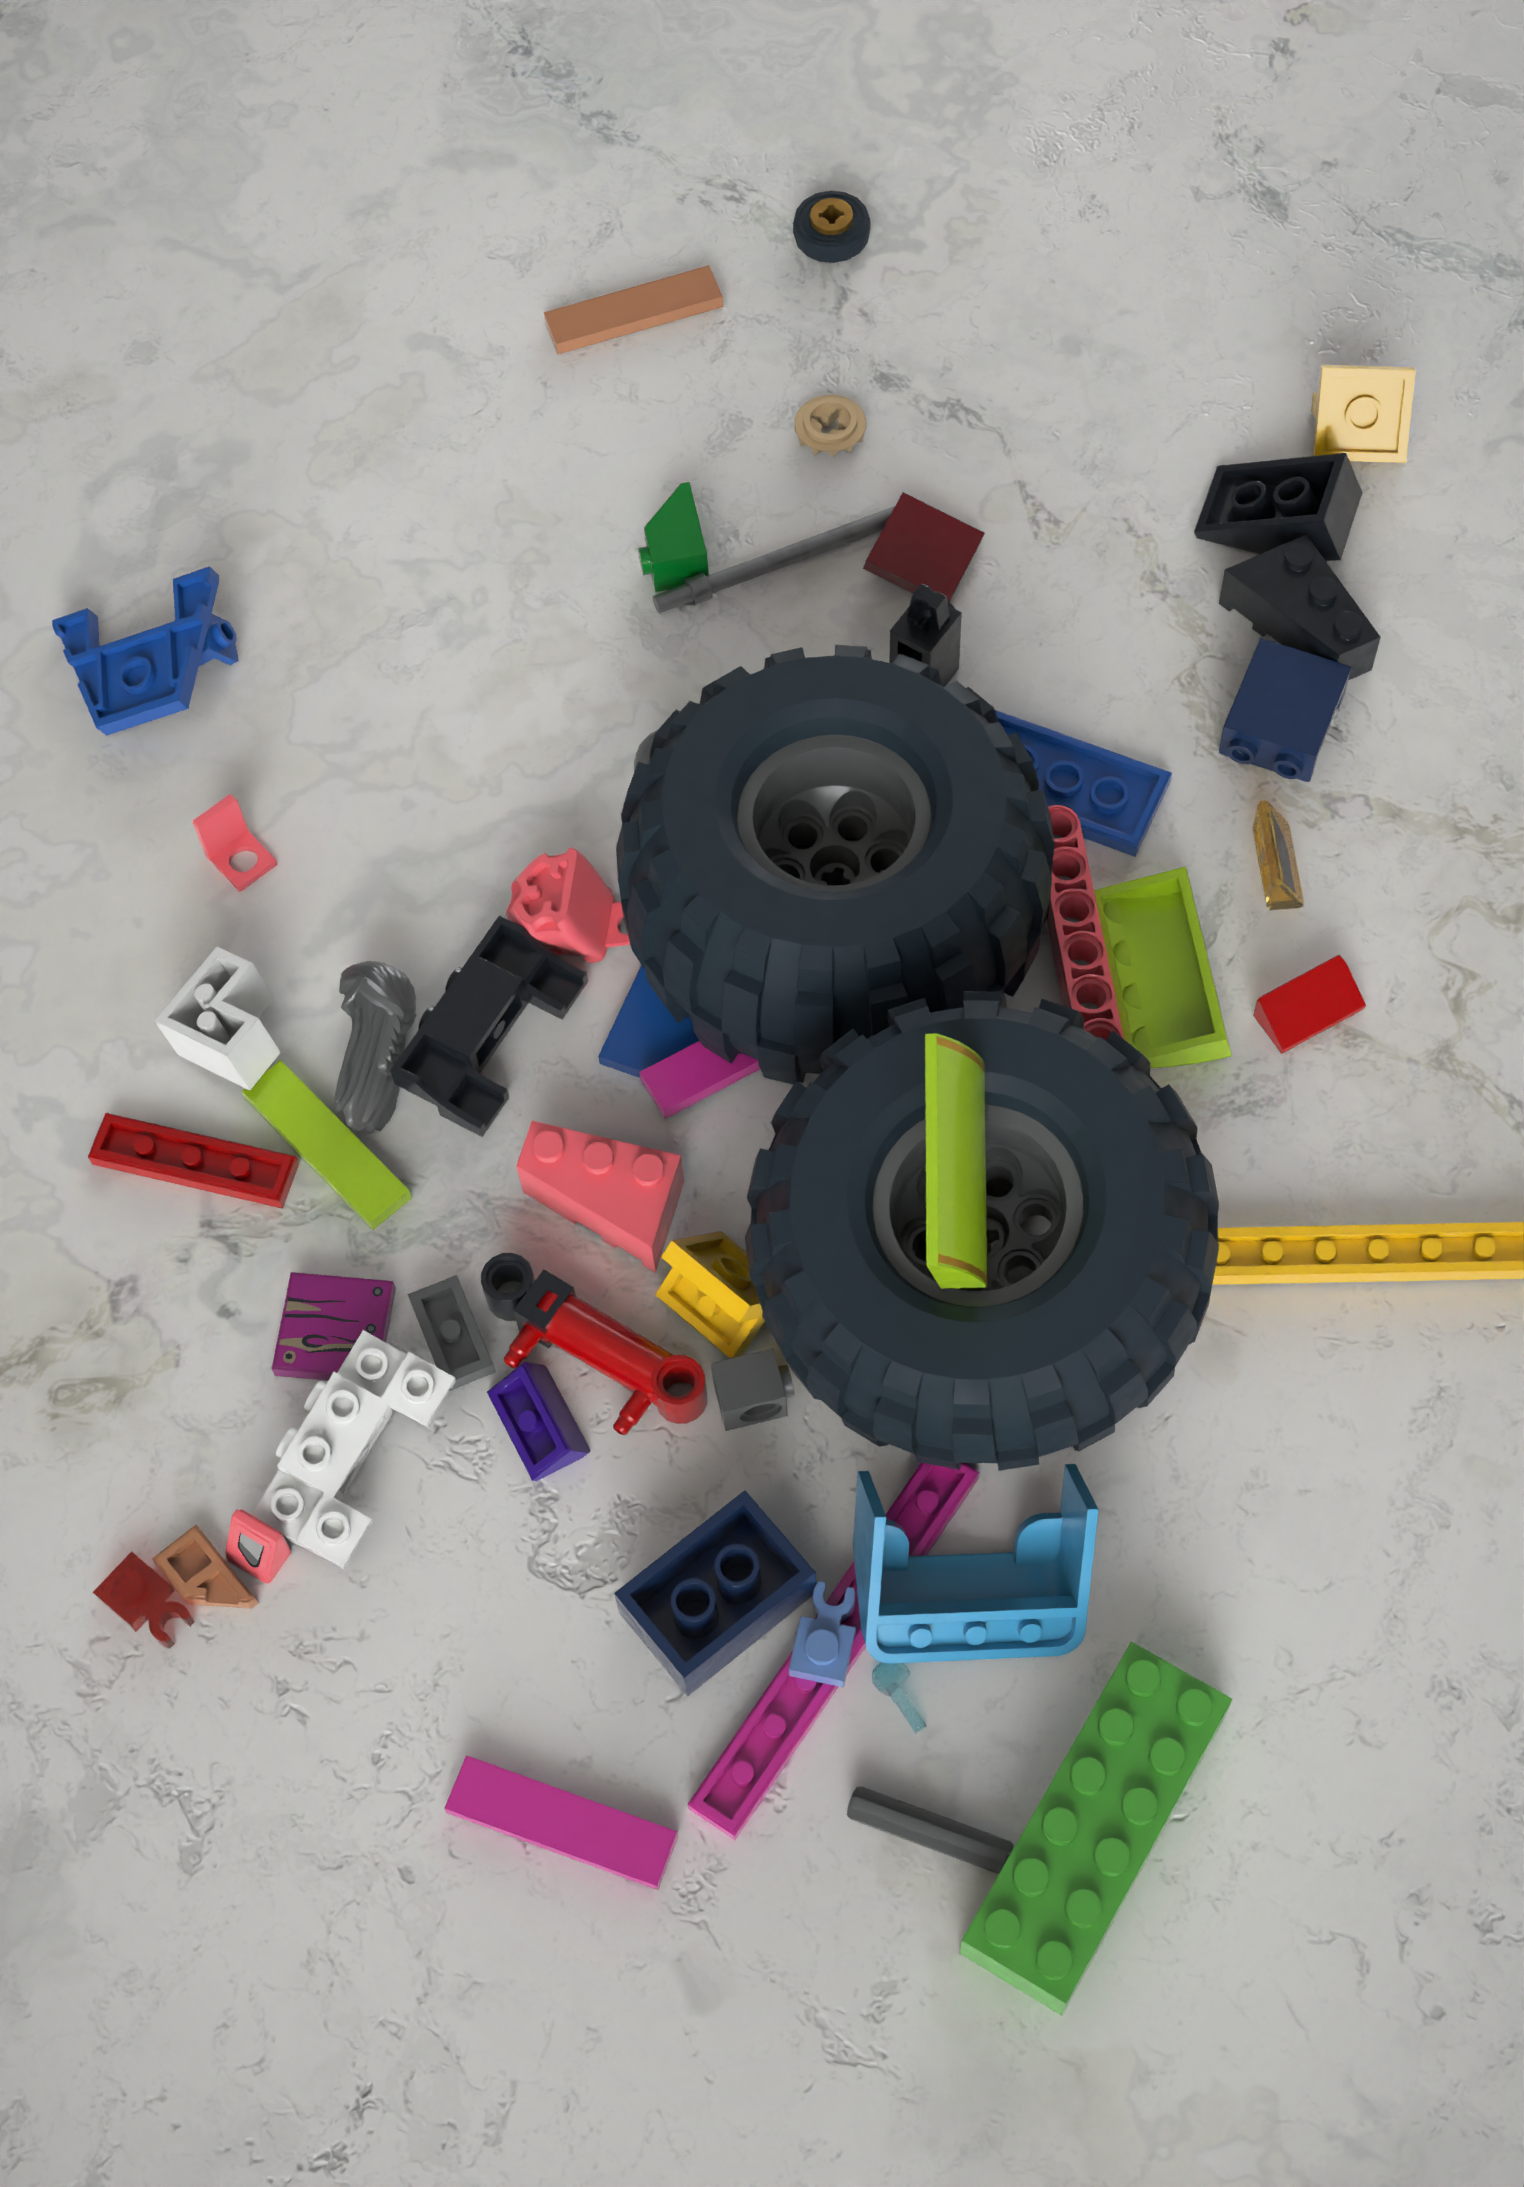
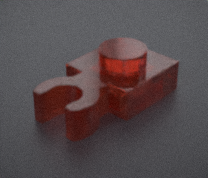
M132 1551L93 1591L94 1595L135 1632L148 1620L151 1634L160 1645L166 1648H171L175 1644L168 1634L164 1632V1626L168 1620L180 1618L190 1627L195 1622L184 1605L174 1601L165 1602L172 1595L174 1589Z

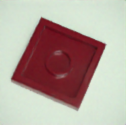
M903 492L867 557L863 569L913 594L923 583L929 586L931 590L946 595L947 602H950L985 533Z

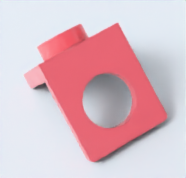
M229 794L193 820L192 823L205 856L238 891L241 892L277 866L276 859L248 831L238 801L232 794ZM242 851H250L258 857L257 863L252 869L239 872L230 866L234 855Z

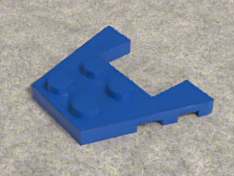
M210 566L174 578L175 621L100 646L98 616L90 609L86 608L52 620L54 632L61 638L65 647L63 652L67 662L74 668L79 679L77 685L96 728L106 736L189 708L219 585V575Z

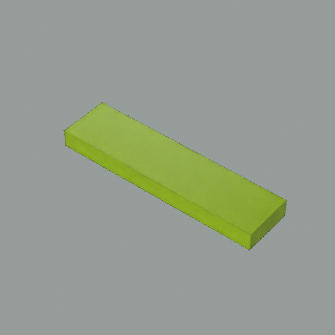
M281 1060L268 1069L251 1090L246 1088L242 1090L245 1100L372 1230L412 1199L411 1193L406 1186Z

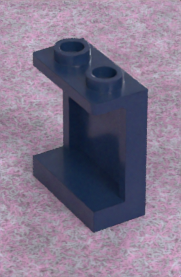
M1260 638L1223 726L1219 753L1230 757L1237 763L1252 764L1274 771L1287 779L1310 782L1318 755L1337 708H1340L1352 667Z

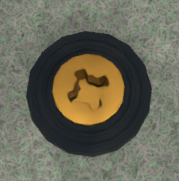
M840 191L815 193L803 200L796 209L793 222V234L798 248L806 256L814 260L829 263L846 261L858 255L867 245L871 229V221L866 206L857 197Z

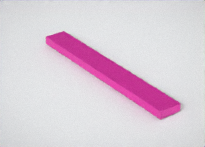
M920 1463L886 1513V1519L898 1523L904 1529L909 1541V1556H927L978 1481L979 1471L966 1463H961V1468L958 1470ZM854 1561L826 1601L828 1605L838 1606L845 1599L847 1587L854 1588V1611L849 1618L841 1623V1625L856 1628L848 1672L866 1647L861 1632ZM793 1650L687 1804L689 1810L733 1840L737 1839L839 1687L789 1676V1666Z

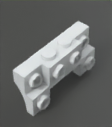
M363 1330L337 1373L333 1372L327 1384L319 1381L311 1391L304 1405V1409L309 1411L299 1430L291 1427L283 1437L276 1451V1456L281 1458L277 1465L279 1470L251 1515L280 1531L286 1540L323 1557L345 1570L350 1556L373 1521L368 1516L341 1502V1499L393 1414L392 1409L429 1428L434 1414L449 1389L455 1384V1377L409 1351L407 1354Z

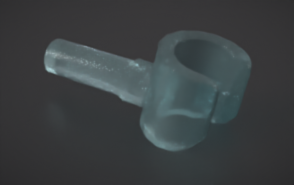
M879 1662L872 1672L874 1686L884 1695L891 1697L914 1733H918L927 1726L907 1696V1693L900 1687L911 1674L910 1670L904 1663L888 1664Z

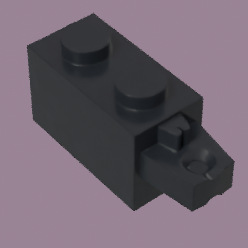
M922 583L911 597L907 610L890 630L889 663H893L898 654H902L928 664L930 667L938 669L941 685L945 687L959 669L962 612L956 610L952 604L947 602L946 595L941 592H935L929 586Z

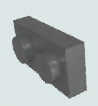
M457 1275L408 1294L436 1367L456 1379L455 1384L449 1391L496 1373Z

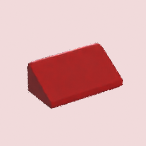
M1337 955L1258 998L1253 1017L1280 1053L1283 1054L1365 1009L1366 1004L1347 963L1341 955Z

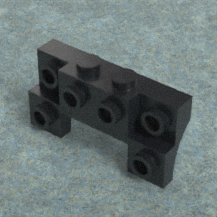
M498 916L462 968H456L447 981L445 993L436 1006L428 1007L423 1013L417 1033L390 1070L394 1084L436 1105L440 1116L483 1137L508 1101L509 1094L507 1088L480 1074L528 1003L563 1020L588 983L587 972L573 966L551 952L531 936L524 927Z

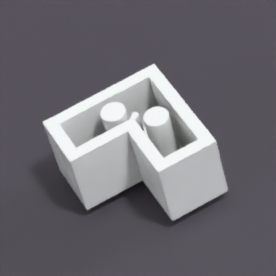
M219 947L212 951L155 1020V1023L179 1056L248 1090L252 1089L281 1053L259 1019L275 997L252 962Z

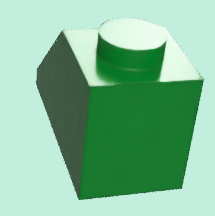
M690 482L681 483L644 527L646 546L638 548L642 574H651L655 592L670 590L684 585L686 578L700 573H704L705 576L709 575L707 552Z

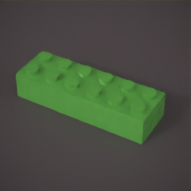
M1131 1641L962 1938L959 1954L1062 2016L1225 1719L1233 1699Z

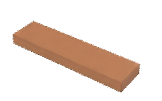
M708 265L543 313L545 325L557 354H562L723 307V296Z

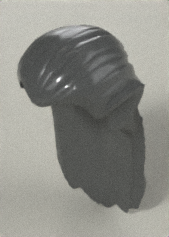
M365 961L353 964L341 973L339 993L345 995L341 1009L352 1018V1032L337 1082L334 1110L337 1112L343 1110L346 1124L351 1126L352 1130L361 1131L365 1127L366 1132L372 1134L374 1130L381 1131L385 1127L396 1108L400 1088L394 1084L390 1070L405 1050L406 1033L413 1025L417 1015L415 1014L416 995L414 987L406 974L382 962Z

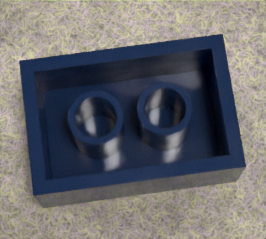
M744 1490L617 1590L614 1595L620 1615L684 1693L689 1696L811 1598L817 1583L814 1569Z

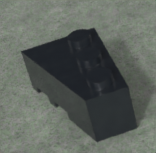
M1307 535L1224 570L1219 604L1229 612L1235 609L1253 623L1252 629L1262 637L1268 634L1281 645L1351 666L1349 680L1372 671L1381 636Z

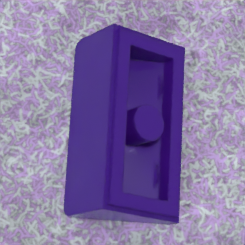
M523 1362L487 1391L532 1481H538L582 1459L591 1452L545 1365Z

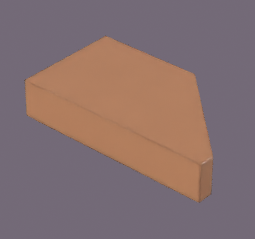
M194 1525L152 1558L187 1604L251 1609L258 1604L253 1594L197 1525Z

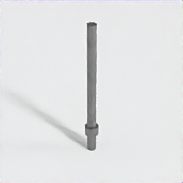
M895 506L708 576L700 573L686 578L684 585L654 595L652 597L654 606L658 613H662L689 602L697 605L712 599L713 593L882 531Z

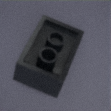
M1346 453L1217 466L1194 533L1197 539L1257 554H1262L1307 535L1325 561L1341 560L1363 492Z

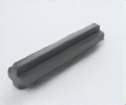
M862 1786L856 1787L848 1804L847 1817L853 1821L996 1874L1000 1873L1014 1848V1844L1007 1839Z

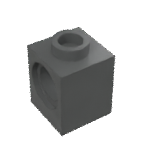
M773 1348L711 1363L713 1384L725 1431L788 1416L786 1397L795 1395L788 1365L778 1366Z

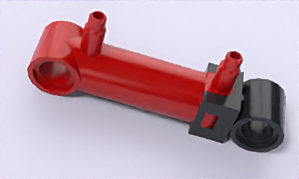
M501 1253L492 1257L484 1265L481 1272V1285L490 1311L499 1319L516 1321L520 1331L510 1344L509 1351L504 1356V1363L511 1368H517L522 1360L529 1356L537 1343L542 1344L548 1349L554 1344L632 1391V1395L620 1410L619 1417L613 1424V1429L620 1435H627L631 1428L637 1425L651 1404L657 1407L659 1414L667 1421L676 1424H687L696 1420L704 1412L707 1406L706 1380L704 1371L696 1360L685 1355H673L578 1298L573 1286L544 1269L535 1280L529 1262L520 1255ZM516 1281L521 1283V1286L514 1292L502 1293L498 1291L499 1287L506 1282ZM684 1382L693 1387L687 1395L680 1397L667 1393V1390L676 1383Z

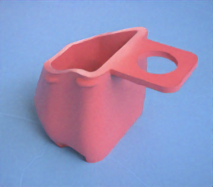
M569 848L566 853L548 856L546 853L540 855L512 882V898L506 911L507 919L524 927L531 936L554 954L577 955L583 957L588 963H596L603 960L607 948L630 945L628 934L621 933L619 929L620 922L623 919L621 902L615 903V896L611 888L606 885L586 857L576 849Z

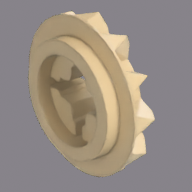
M839 395L819 396L806 402L796 414L795 433L798 435L800 446H809L814 456L821 451L828 452L832 458L837 451L844 450L851 453L855 443L863 442L866 417L861 407L849 398ZM838 418V429H832L829 433L824 434L823 427H829Z

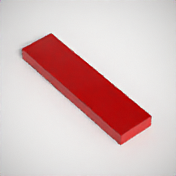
M105 1113L88 1155L92 1165L282 1209L299 1166L297 1157L109 1113Z

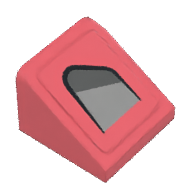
M236 1509L231 1518L225 1551L226 1559L263 1583H270L291 1554L290 1547L280 1531L246 1511Z

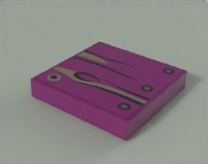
M291 1272L272 1364L274 1375L328 1381L333 1372L337 1373L363 1330L386 1343L396 1291L394 1282Z

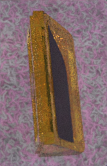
M1267 800L1260 801L1259 805H1257L1252 830L1266 907H1269V910L1301 908L1304 905L1290 826Z

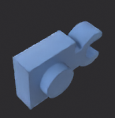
M819 1581L813 1590V1607L818 1616L817 1619L800 1617L789 1666V1676L844 1687L856 1628L841 1625V1623L849 1618L854 1611L855 1591L854 1588L847 1587L844 1601L838 1606H831L824 1601L826 1583Z

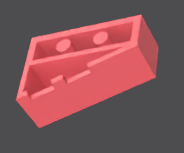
M531 1121L516 1165L523 1193L574 1224L579 1222L602 1237V1241L614 1248L617 1246L640 1259L643 1266L656 1273L684 1185L681 1155Z

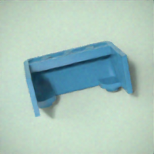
M1065 1464L1060 1513H1040L1023 1521L1015 1534L1013 1552L909 1556V1541L904 1529L898 1523L886 1519L869 1471H858L853 1556L861 1632L868 1653L879 1662L893 1664L1049 1657L1065 1655L1076 1649L1082 1642L1086 1631L1099 1511L1076 1464Z

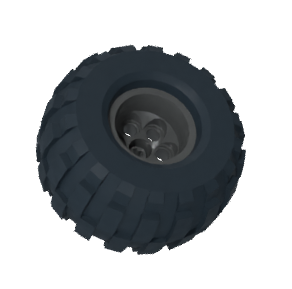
M835 645L834 656L805 658L803 648L800 647L771 654V657L765 658L763 670L749 674L742 666H739L702 688L699 704L689 701L681 711L676 709L654 734L649 754L650 764L637 763L621 812L622 827L616 845L623 918L632 951L645 969L648 983L677 1023L686 1017L690 1018L693 1022V1031L705 1048L731 1064L738 1054L742 1053L758 1060L764 1078L794 1085L796 1081L803 1083L806 1073L821 1074L823 1072L820 1062L822 1052L850 1030L854 1029L859 1037L863 1034L867 1039L888 1028L887 1013L889 1009L925 998L930 1013L964 1007V991L1003 992L1011 997L1015 995L1039 951L1041 929L1048 919L1054 855L1051 817L1043 790H1039V780L1032 759L1015 732L1007 736L1000 722H998L994 707L971 688H965L958 681L942 687L938 669L902 654H898L893 663L872 659L871 650H868L867 647ZM854 837V838H859L860 840H858V841H847V840H845V839H846V838ZM799 845L811 846L807 849L795 848Z
M964 991V1007L930 1013L925 998L889 1009L887 1013L889 1027L867 1039L863 1034L859 1037L854 1029L850 1030L822 1052L820 1062L823 1072L813 1083L810 1082L807 1088L798 1081L794 1083L771 1121L775 1136L769 1150L760 1148L755 1159L747 1193V1200L751 1206V1224L745 1235L749 1275L757 1292L763 1311L762 1316L790 1369L814 1399L821 1400L841 1417L844 1426L879 1447L890 1444L913 1453L917 1462L956 1470L961 1468V1463H997L998 1470L1001 1471L1040 1465L1039 1457L1071 1446H1073L1075 1451L1079 1452L1113 1434L1116 1423L1136 1407H1147L1174 1377L1175 1367L1188 1345L1195 1342L1209 1306L1219 1251V1200L1212 1164L1202 1154L1196 1139L1197 1125L1177 1092L1169 1084L1161 1088L1150 1076V1062L1142 1053L1114 1031L1110 1033L1106 1040L1100 1036L1096 1037L1084 1030V1017L1079 1011L1041 999L1039 1008L1034 1007L1033 1012H1026L1007 1008L1006 997L1003 992ZM937 1033L952 1038L970 1047L982 1058L985 1065L986 1183L995 1178H1004L1013 1185V1188L1006 1196L992 1197L986 1194V1236L991 1244V1252L987 1253V1287H983L982 1291H966L955 1288L941 1289L926 1266V1261L920 1260L915 1256L917 1248L926 1242L925 1034ZM1040 1215L1049 1220L1051 1226L1046 1233L1033 1236L1022 1230V1223L1028 1217ZM1025 1266L1034 1271L1014 1284H1010L1006 1280V1275L1014 1267Z

